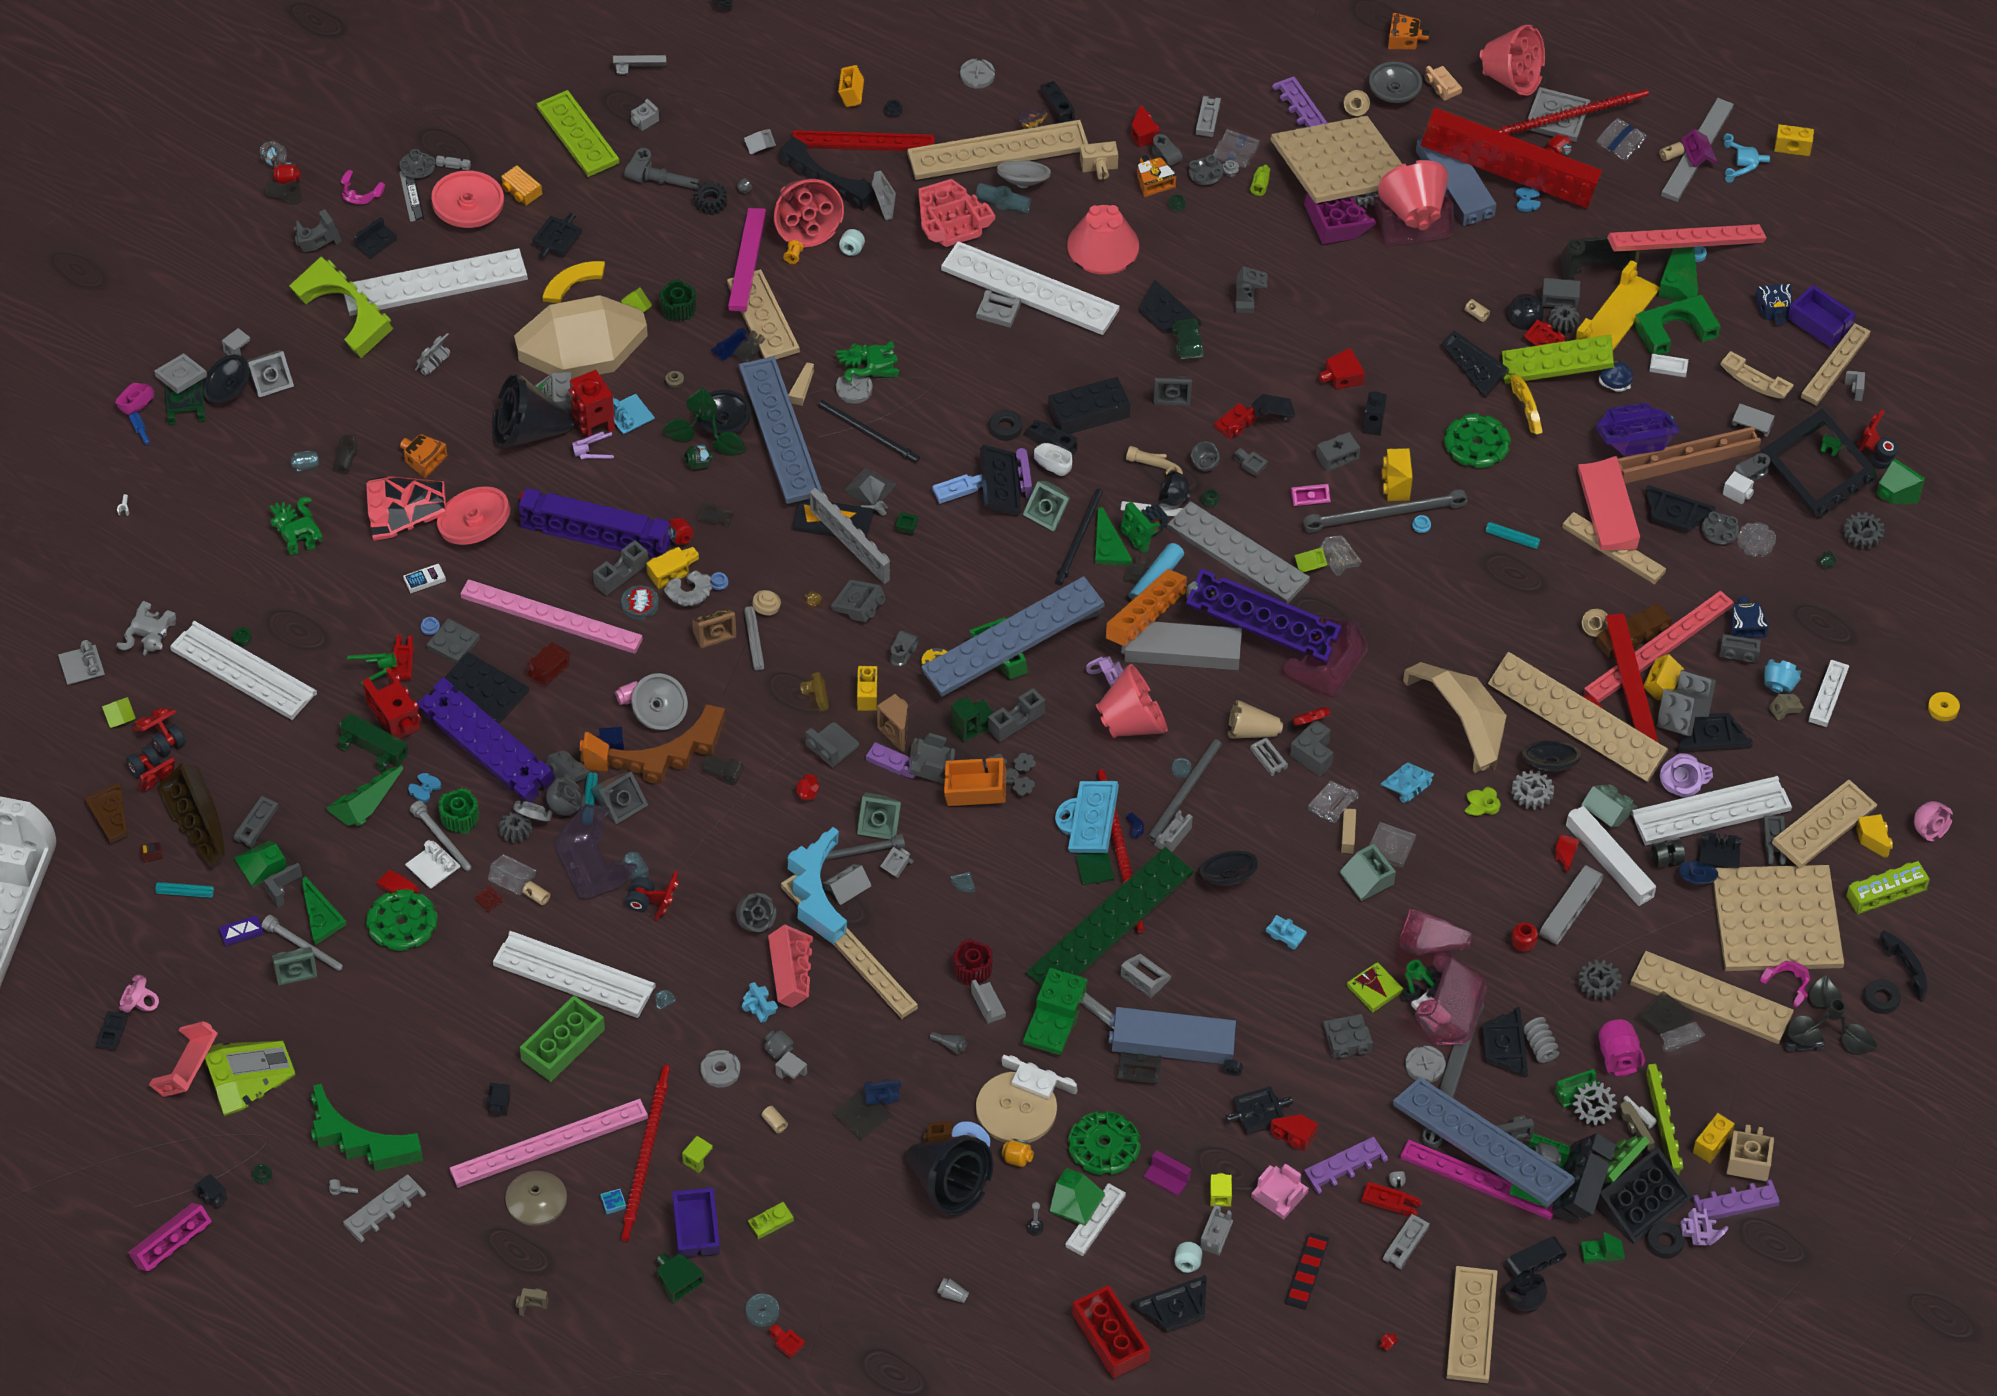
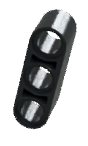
M1552 1236L1510 1256L1505 1264L1515 1278L1523 1275L1525 1279L1530 1276L1529 1274L1538 1273L1562 1261L1567 1253L1558 1239Z

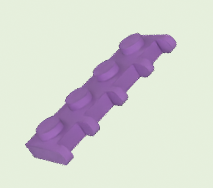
M1294 76L1273 84L1272 88L1274 90L1280 89L1283 93L1280 99L1282 101L1288 100L1292 105L1288 108L1289 112H1297L1300 118L1297 119L1299 125L1305 124L1307 127L1327 124Z
M1371 1137L1305 1169L1303 1174L1314 1191L1320 1194L1322 1193L1320 1186L1330 1182L1334 1187L1338 1185L1337 1178L1345 1174L1353 1178L1355 1177L1353 1170L1364 1165L1370 1170L1372 1169V1161L1381 1158L1383 1162H1386L1388 1157L1376 1139Z
M1771 1179L1766 1181L1767 1186L1756 1188L1754 1183H1750L1749 1190L1736 1192L1735 1187L1729 1188L1730 1194L1717 1196L1716 1192L1712 1191L1710 1192L1711 1198L1699 1200L1698 1195H1693V1202L1697 1212L1707 1209L1708 1220L1776 1207L1780 1203Z

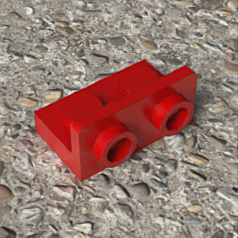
M1539 320L1524 335L1525 339L1535 346L1565 342L1566 337L1559 331L1557 333L1552 331L1553 327L1546 321L1542 323Z
M1238 403L1215 422L1214 428L1231 440L1236 435H1240L1245 427L1254 423L1256 420L1254 407L1247 409L1241 403Z

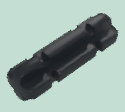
M1823 1038L1812 1046H1803L1795 1043L1793 1040L1785 1041L1787 1052L1795 1051V1049L1797 1051L1814 1050V1048L1821 1050L1825 1047Z

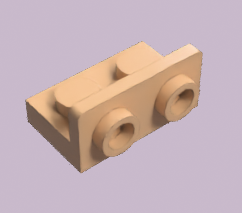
M1430 66L1426 67L1424 76L1426 82L1434 88L1436 94L1440 95L1444 101L1462 93V87L1444 66L1434 70Z

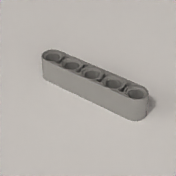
M1585 865L1543 924L1539 936L1558 945L1599 887L1604 874Z

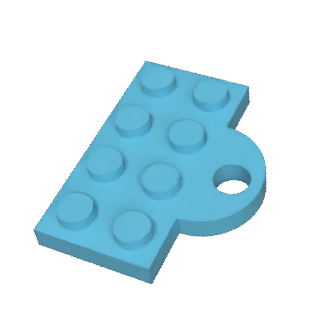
M1080 781L1077 798L1065 801L1057 809L1055 820L1059 829L1063 833L1071 835L1068 847L1070 853H1108L1119 789L1117 781ZM1064 814H1070L1068 819H1061Z

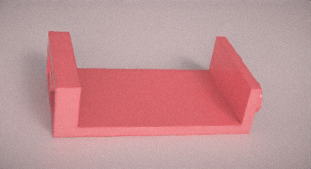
M202 1021L180 1027L179 1031L190 1041L172 1074L153 1078L149 1084L161 1096L165 1097L188 1090L218 1034L209 1023Z

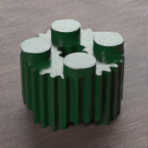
M674 279V281L671 280L667 286H664L659 291L660 310L665 315L666 320L674 321L676 319L677 321L679 319L681 321L682 319H691L694 316V311H696L695 287L688 285V283L684 284L680 279Z

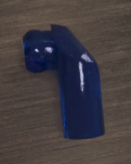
M1133 812L1129 813L1126 820L1133 825L1130 834L1137 839L1144 833V822Z

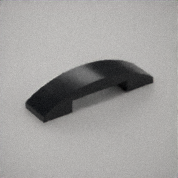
M1885 930L1881 931L1878 940L1879 945L1888 957L1893 955L1898 957L1912 977L1910 988L1920 1002L1924 1001L1927 992V980L1920 961L1903 941Z

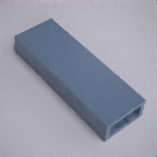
M1423 138L1417 140L1416 153L1421 160L1434 161L1446 168L1449 178L1444 197L1462 226L1474 224L1475 222L1495 216L1496 202L1472 165L1422 147Z
M1116 1007L1115 1015L1111 1014L1110 1026H1113L1114 1030L1110 1031L1109 1043H1112L1113 1052L1223 1064L1225 1060L1233 1059L1236 1020Z

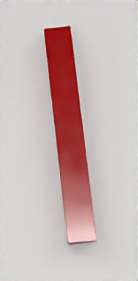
M793 130L792 137L794 136L807 144V148L908 151L911 148L934 145L935 135Z
M1625 614L1606 615L1605 622L1633 728L1658 742Z

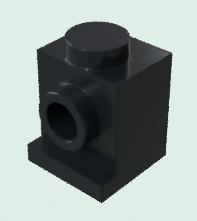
M490 1083V1094H488L487 1098L490 1114L493 1116H507L511 1098L510 1085Z
M208 1174L194 1185L196 1196L198 1198L201 1197L204 1203L210 1204L214 1209L221 1207L228 1199L226 1189L211 1174Z

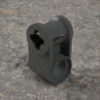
M1158 134L1154 136L1152 154L1156 158H1162L1169 167L1182 161L1180 150L1175 147L1166 135Z
M640 148L636 151L625 169L624 176L626 178L643 183L647 166H652L650 150Z
M1759 453L1739 463L1734 468V471L1755 482L1767 475L1770 458L1764 453Z
M902 630L899 631L896 640L891 646L892 655L890 662L893 666L903 667L907 664L910 656L917 648L919 637Z

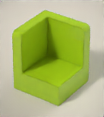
M640 287L621 300L623 304L643 312L652 306Z
M1322 547L1294 555L1298 569L1301 572L1327 566Z
M128 697L102 706L110 728L135 719Z
M696 1136L682 1152L683 1164L700 1173L704 1168V1158L713 1149L712 1145Z

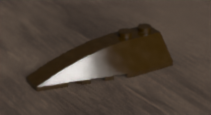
M181 763L157 788L171 819L179 824V829L187 834L189 841L198 848L199 854L210 867H214L225 856L219 817L199 768Z

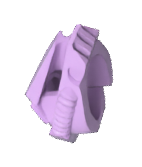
M1679 753L1667 761L1660 772V781L1664 788L1683 798L1695 795L1701 790L1703 784L1708 783L1713 778L1712 767L1697 762V758L1686 753Z

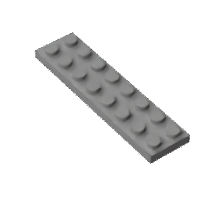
M1191 501L1167 524V529L1284 603L1288 604L1309 582L1310 577Z

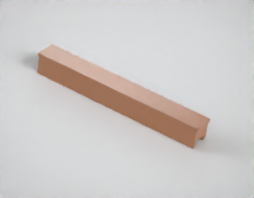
M1753 426L1666 447L1660 451L1619 458L1618 462L1624 483L1626 484L1759 452L1761 439L1757 437L1755 427Z

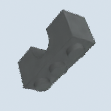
M634 540L621 550V557L615 565L612 566L606 561L593 571L594 586L607 596L646 567L648 551Z
M1032 688L1018 697L1016 707L1010 712H1007L1002 707L988 716V731L999 742L1003 741L1045 714V699Z

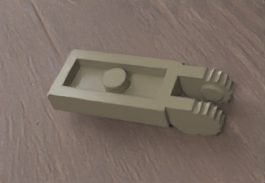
M1629 1101L1623 1102L1620 1106L1622 1120L1627 1122L1632 1134L1635 1133L1637 1137L1646 1136L1650 1141L1644 1148L1645 1152L1654 1149L1655 1142L1634 1106Z

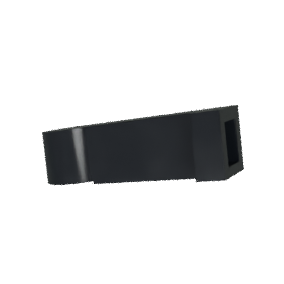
M1055 81L1042 84L1040 86L1042 96L1056 115L1057 122L1075 121V109Z
M1034 420L1026 429L1027 436L1033 441L1059 446L1071 452L1072 456L1078 450L1076 437L1045 422Z

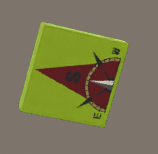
M1378 962L1347 982V987L1372 1013L1403 992V988Z

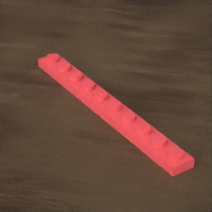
M1760 224L1610 233L1607 237L1614 251L1764 243L1766 240Z
M1719 591L1635 652L1640 673L1653 665L1656 658L1667 655L1732 608L1734 602L1722 591ZM1617 665L1585 687L1584 694L1591 695L1600 703L1621 688L1622 682Z

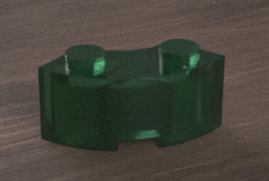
M1197 318L1174 319V324L1171 325L1172 335H1175L1177 344H1175L1176 355H1179L1181 359L1203 357L1201 335H1199Z

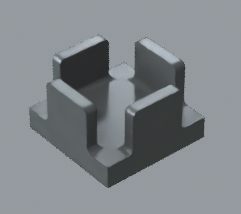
M928 733L924 740L914 738L911 745L908 773L945 784L946 761L954 760L955 749L944 747L947 738L936 734Z

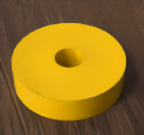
M1947 692L1934 694L1928 704L1930 715L1939 721L1953 720L1958 715L1960 708L1958 699Z

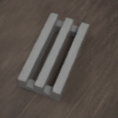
M1267 737L1250 745V750L1271 776L1275 775V772H1281V769L1285 770L1288 768L1286 761ZM1263 744L1267 747V749H1268V750L1271 752V754L1275 757V759L1278 761L1279 765L1274 761V759L1272 758V756L1270 755V753H1269L1268 751H1266V749L1262 746Z

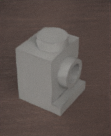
M648 99L645 100L644 104L631 111V122L642 131L659 121V109Z

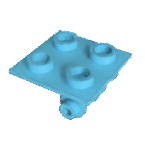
M636 394L620 402L618 399L613 398L615 425L623 435L655 419Z
M1407 762L1384 780L1381 785L1400 793V800L1403 803L1410 802L1414 796H1417L1426 787L1431 785V777L1434 776V773Z

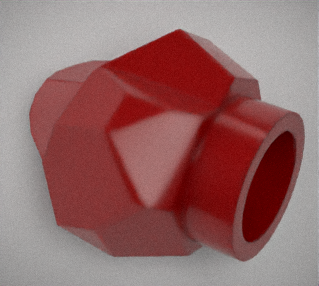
M812 774L804 775L796 784L797 794L803 800H814L820 790L818 779Z

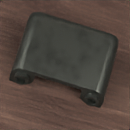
M1608 236L1573 239L1568 242L1560 255L1564 280H1574L1575 274L1581 273V266L1615 263L1616 270H1620V268L1624 269L1631 260L1636 262L1638 266L1640 250L1614 251L1607 238Z

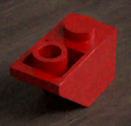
M1143 106L1138 108L1131 129V137L1139 148L1152 144L1154 136L1160 133L1158 124L1153 122L1150 113L1146 112Z
M1302 1114L1273 1119L1270 1127V1133L1276 1138L1283 1139L1290 1143L1292 1147L1304 1152L1316 1137L1318 1131V1123Z

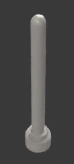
M419 800L413 803L410 807V812L426 823L465 871H470L471 865L427 814V806L423 801Z
M268 915L264 919L261 926L264 930L277 932L301 948L311 947L315 957L337 971L342 970L343 965L280 926L278 919L274 916Z

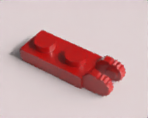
M396 635L394 655L397 666L392 668L393 674L397 673L400 680H412L413 635H408V645H401V635Z
M1367 1182L1361 1200L1362 1203L1399 1214L1402 1213L1407 1217H1410L1412 1214L1417 1216L1418 1214L1416 1209L1409 1206L1420 1207L1422 1203L1417 1197L1372 1182Z

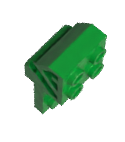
M1049 968L1037 997L1035 1013L1023 1039L1024 1045L1062 1055L1071 1030L1074 1028L1080 1011L1077 1010V1006L1084 1000L1088 979Z

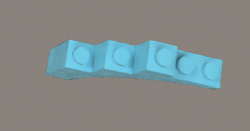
M834 827L828 832H824L815 844H810L807 849L800 846L788 856V870L797 875L793 880V894L802 900L797 907V918L832 944L838 941L846 933L847 920L836 912L828 901L820 879L822 865L829 852L838 843L839 831Z

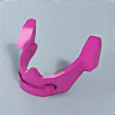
M348 170L341 179V183L344 184L342 191L344 200L354 204H367L375 197H381L385 188V184L380 182L372 192L357 195L355 190H348L351 185L350 180L353 171Z
M1784 961L1776 968L1771 966L1766 968L1760 979L1764 984L1777 973L1787 970L1793 971L1795 977H1801L1802 986L1797 991L1798 995L1793 1002V1006L1798 1007L1808 996L1805 992V988L1810 980L1808 969L1796 961Z

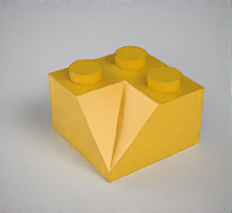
M1387 449L1386 457H1383L1382 479H1385L1383 494H1387V501H1410L1412 486L1410 449Z

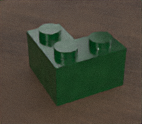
M968 697L962 700L959 699L951 705V728L961 741L965 743L988 731V716L994 712L984 699L972 703Z

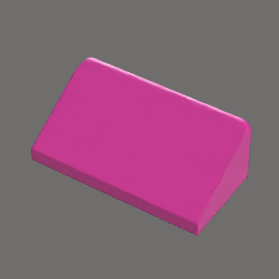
M1329 484L1292 487L1290 489L1293 506L1331 502Z

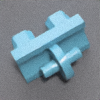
M1278 915L1275 916L1272 923L1266 928V932L1271 934L1273 939L1287 943L1288 947L1293 950L1298 947L1307 934L1305 930L1294 925L1293 920L1289 918L1285 920Z
M755 982L750 983V989L743 997L742 1008L746 1012L751 1011L752 1014H756L761 1023L766 1022L768 1016L776 1013L778 1006L775 1001H766L769 993L765 986L758 987Z

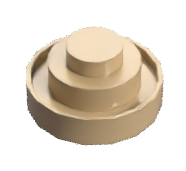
M1360 90L1351 91L1344 100V108L1353 116L1365 114L1370 106L1368 95Z
M763 590L754 595L752 604L758 613L773 615L778 612L781 600L774 592Z
M1598 608L1586 612L1582 619L1584 631L1596 637L1600 632L1607 629L1605 616L1608 614Z

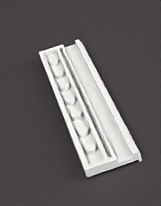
M193 621L192 626L187 631H184L170 646L171 651L291 720L317 695L315 689L196 621Z
M1775 776L1632 810L1631 816L1646 846L1655 842L1667 841L1763 818L1764 816L1791 811L1792 806L1784 788L1780 785L1779 777Z
M512 931L509 932L506 942L502 944L493 960V966L636 1018L640 1016L652 991L656 987L655 983Z

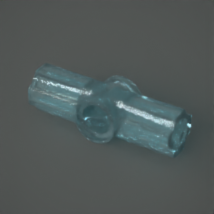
M979 183L975 194L978 199L995 203L996 207L1000 210L1011 208L1027 213L1031 204V198L1012 193L1011 189L1007 186L996 188Z

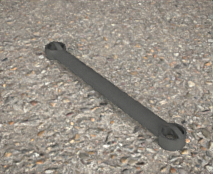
M1455 490L1447 496L1323 517L1318 514H1312L1307 516L1303 523L1307 532L1315 533L1327 526L1445 506L1461 508L1467 504L1468 499L1464 490Z
M1477 996L1468 997L1464 1002V1013L1439 1089L1454 1098L1478 1018L1482 1015L1484 1009L1483 1000ZM1472 1003L1471 1009L1469 1010L1467 1008V1005ZM1476 1004L1481 1008L1478 1011H1474ZM1426 1128L1423 1132L1422 1142L1426 1147L1435 1149L1442 1144L1443 1138L1439 1136L1440 1140L1433 1142L1436 1133ZM1431 1133L1430 1139L1428 1141L1426 1139V1135Z

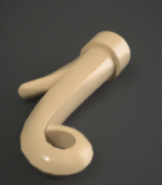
M1130 446L1126 456L1128 461H1136L1166 469V474L1170 470L1183 474L1182 469L1177 464L1165 459L1167 457L1166 454L1147 453L1133 446Z

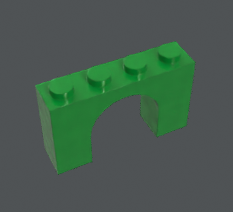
M1702 295L1692 296L1682 301H1675L1672 304L1642 311L1635 316L1634 327L1651 356L1652 354L1662 355L1669 353L1671 340L1663 328V325L1669 321L1679 320L1688 323L1693 327L1701 342L1719 337L1720 324Z

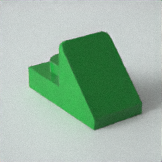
M1603 1232L1602 1240L1581 1242L1580 1247L1584 1264L1625 1259L1621 1240Z

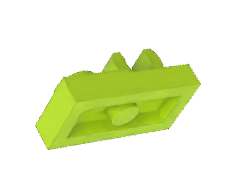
M782 1202L748 1220V1225L756 1237L760 1239L793 1222L794 1217L785 1203Z

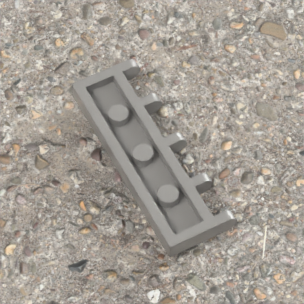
M407 1174L343 1221L344 1226L362 1243L365 1241L362 1236L370 1229L377 1232L379 1227L376 1224L387 1216L390 1220L395 1219L393 1214L395 1210L403 1204L406 1208L411 1207L410 1199L417 1194L423 1198L426 1196V1193Z

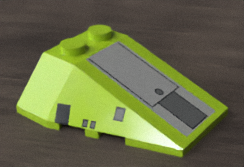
M283 1041L219 1043L211 1046L204 1058L206 1068L208 1067L224 1116L244 1110L249 1106V1103L257 1098H262L264 1093L273 1087L274 1089L296 1075Z

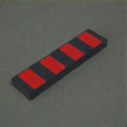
M1309 1233L1287 1298V1305L1307 1309L1329 1243L1328 1237Z

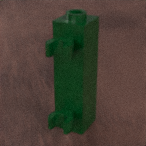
M352 713L340 722L341 737L338 739V742L341 744L339 748L346 751L350 744L353 743L377 756V769L384 771L389 763L395 767L399 766L409 755L406 742Z

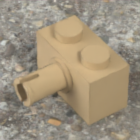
M1116 141L1080 145L1082 172L1097 171L1099 179H1102V174L1104 179L1109 177L1108 170L1118 169Z

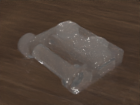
M1330 781L1308 805V810L1335 823L1340 818L1339 815L1352 801L1359 797V794L1354 789L1349 790ZM1343 797H1345V798L1342 800V802H1341L1334 810H1332V809L1339 803V801H1340Z

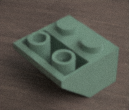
M1610 784L1593 786L1581 806H1584L1611 827H1619L1631 815V811L1637 809V806L1633 804V800L1630 797L1622 796L1618 793V789Z
M1372 844L1358 851L1340 870V874L1358 898L1363 901L1394 885L1396 871L1376 845Z

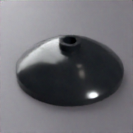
M234 354L228 355L216 362L204 379L203 394L206 399L214 404H222L236 398L243 391L249 379L250 366L248 361L242 356Z
M716 390L709 393L717 404L715 421L718 435L723 432L737 433L748 424L751 417V408L744 396L731 390ZM699 417L697 422L700 427L714 434L712 419L710 418L705 421Z
M1539 741L1526 746L1523 749L1522 756L1530 766L1544 772L1555 773L1575 766L1581 759V752L1577 747L1569 743Z
M1246 851L1223 852L1207 859L1200 867V875L1204 881L1212 885H1237L1254 874L1258 868V860L1254 854Z

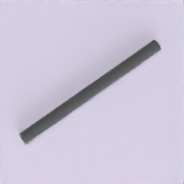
M1214 739L1153 827L1147 836L1150 841L1155 842L1156 837L1163 832L1222 745L1219 740Z

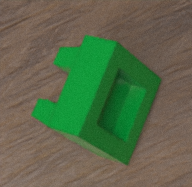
M1825 434L1822 440L1821 452L1825 453L1828 448H1832L1831 456L1836 457L1839 451L1842 450L1843 444L1839 439Z

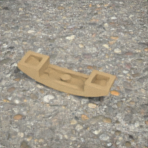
M1731 351L1721 362V366L1730 375L1745 386L1761 394L1775 398H1785L1793 388V384L1780 377L1774 380L1746 365L1745 358Z

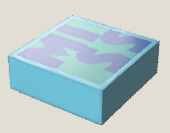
M621 1189L601 1194L606 1214L626 1209Z

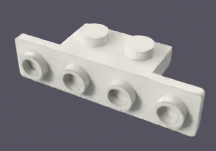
M1003 1055L1002 1066L1016 1071L1012 1080V1085L1048 1100L1055 1087L1074 1095L1077 1093V1084L1068 1077H1059L1053 1071H1044L1033 1063L1026 1064L1012 1055Z

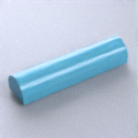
M1175 543L1168 544L1129 592L1128 596L1133 600L1167 569L1173 570L1184 556L1183 549Z

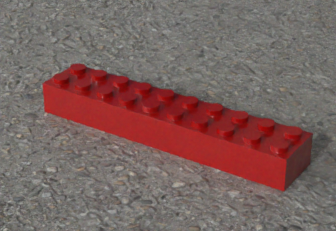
M1434 108L1421 146L1587 209L1602 173V170L1438 108Z

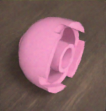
M1927 802L1916 810L1914 817L1915 829L1926 840L1935 841L1933 840L1934 837L1938 835L1941 838L1948 831L1952 823L1950 813L1953 815V812L1949 807L1940 802Z

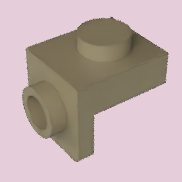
M1778 694L1769 706L1777 720H1782L1787 713H1800L1804 708L1799 698L1794 694Z
M523 1288L521 1296L518 1295L516 1300V1308H519V1315L524 1316L526 1306L547 1309V1292L537 1288Z

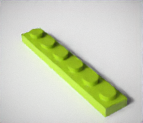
M1648 1064L1646 1077L1665 1157L1679 1176L1680 1170L1683 1169V1161L1681 1157H1678L1679 1144L1677 1140H1674L1675 1128L1673 1122L1670 1123L1669 1119L1671 1116L1670 1107L1665 1103L1666 1090L1661 1086L1662 1073L1658 1071L1656 1064Z

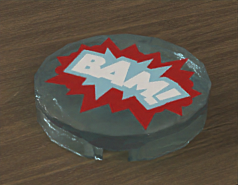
M632 586L623 593L621 606L627 616L633 619H645L646 616H652L658 610L659 598L657 593L648 586Z

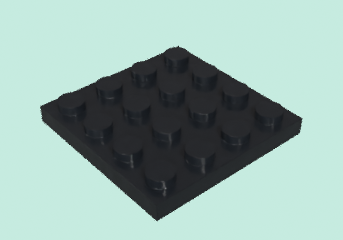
M469 652L444 677L454 685L457 692L461 691L498 724L529 693L528 686ZM434 689L429 693L430 696L435 692Z

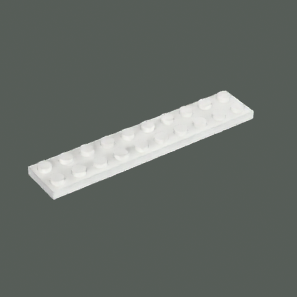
M959 241L941 265V270L1009 298L1021 299V303L1101 335H1104L1119 312V305Z
M518 248L353 283L358 288L357 292H363L369 298L368 302L370 304L373 302L382 310L528 280L520 249ZM344 294L349 315H357L356 301Z

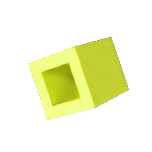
M1223 1173L1211 1175L1210 1206L1231 1207L1232 1176Z

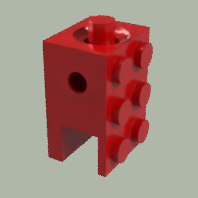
M597 370L569 380L570 388L568 392L571 397L569 404L572 408L570 414L574 422L578 423L581 434H585L586 437L592 436L591 428L603 423L608 432L615 430L613 394Z
M387 668L388 686L377 690L371 680L367 678L362 681L366 703L384 730L402 739L421 729L419 723L421 717L417 712L419 706L414 699H410V693L406 686L402 687L400 684L401 680L398 674H393L391 669Z

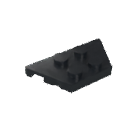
M1156 280L1153 281L1139 307V313L1160 332L1165 334L1172 331L1185 330L1187 326L1195 325L1198 328L1202 325V321L1160 283Z
M1647 485L1646 488L1651 522L1688 533L1702 523L1709 513L1715 512V506Z
M1730 713L1709 714V717H1695L1692 736L1683 735L1678 751L1752 747L1753 741L1745 736L1742 727L1734 721Z
M1516 1007L1513 1012L1507 1015L1502 1014L1496 1019L1482 1024L1485 1061L1518 1075L1528 1077L1521 1009Z
M1204 1275L1134 1300L1132 1306L1166 1333L1198 1322L1205 1318L1207 1277Z

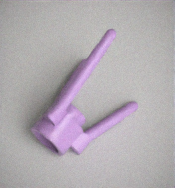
M600 432L583 440L572 442L575 457L580 456L581 460L586 458L613 459V455L586 454V452H590L588 444L612 436V432L606 434Z

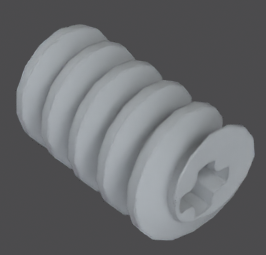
M1544 1017L1531 1020L1523 1030L1528 1042H1530L1533 1053L1536 1055L1537 1061L1541 1063L1549 1062L1559 1055V1051H1556L1558 1044L1554 1043L1555 1038L1551 1036L1552 1032L1548 1030L1549 1026L1545 1023L1546 1019Z

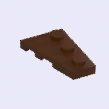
M120 782L85 797L87 806L110 844L128 836Z

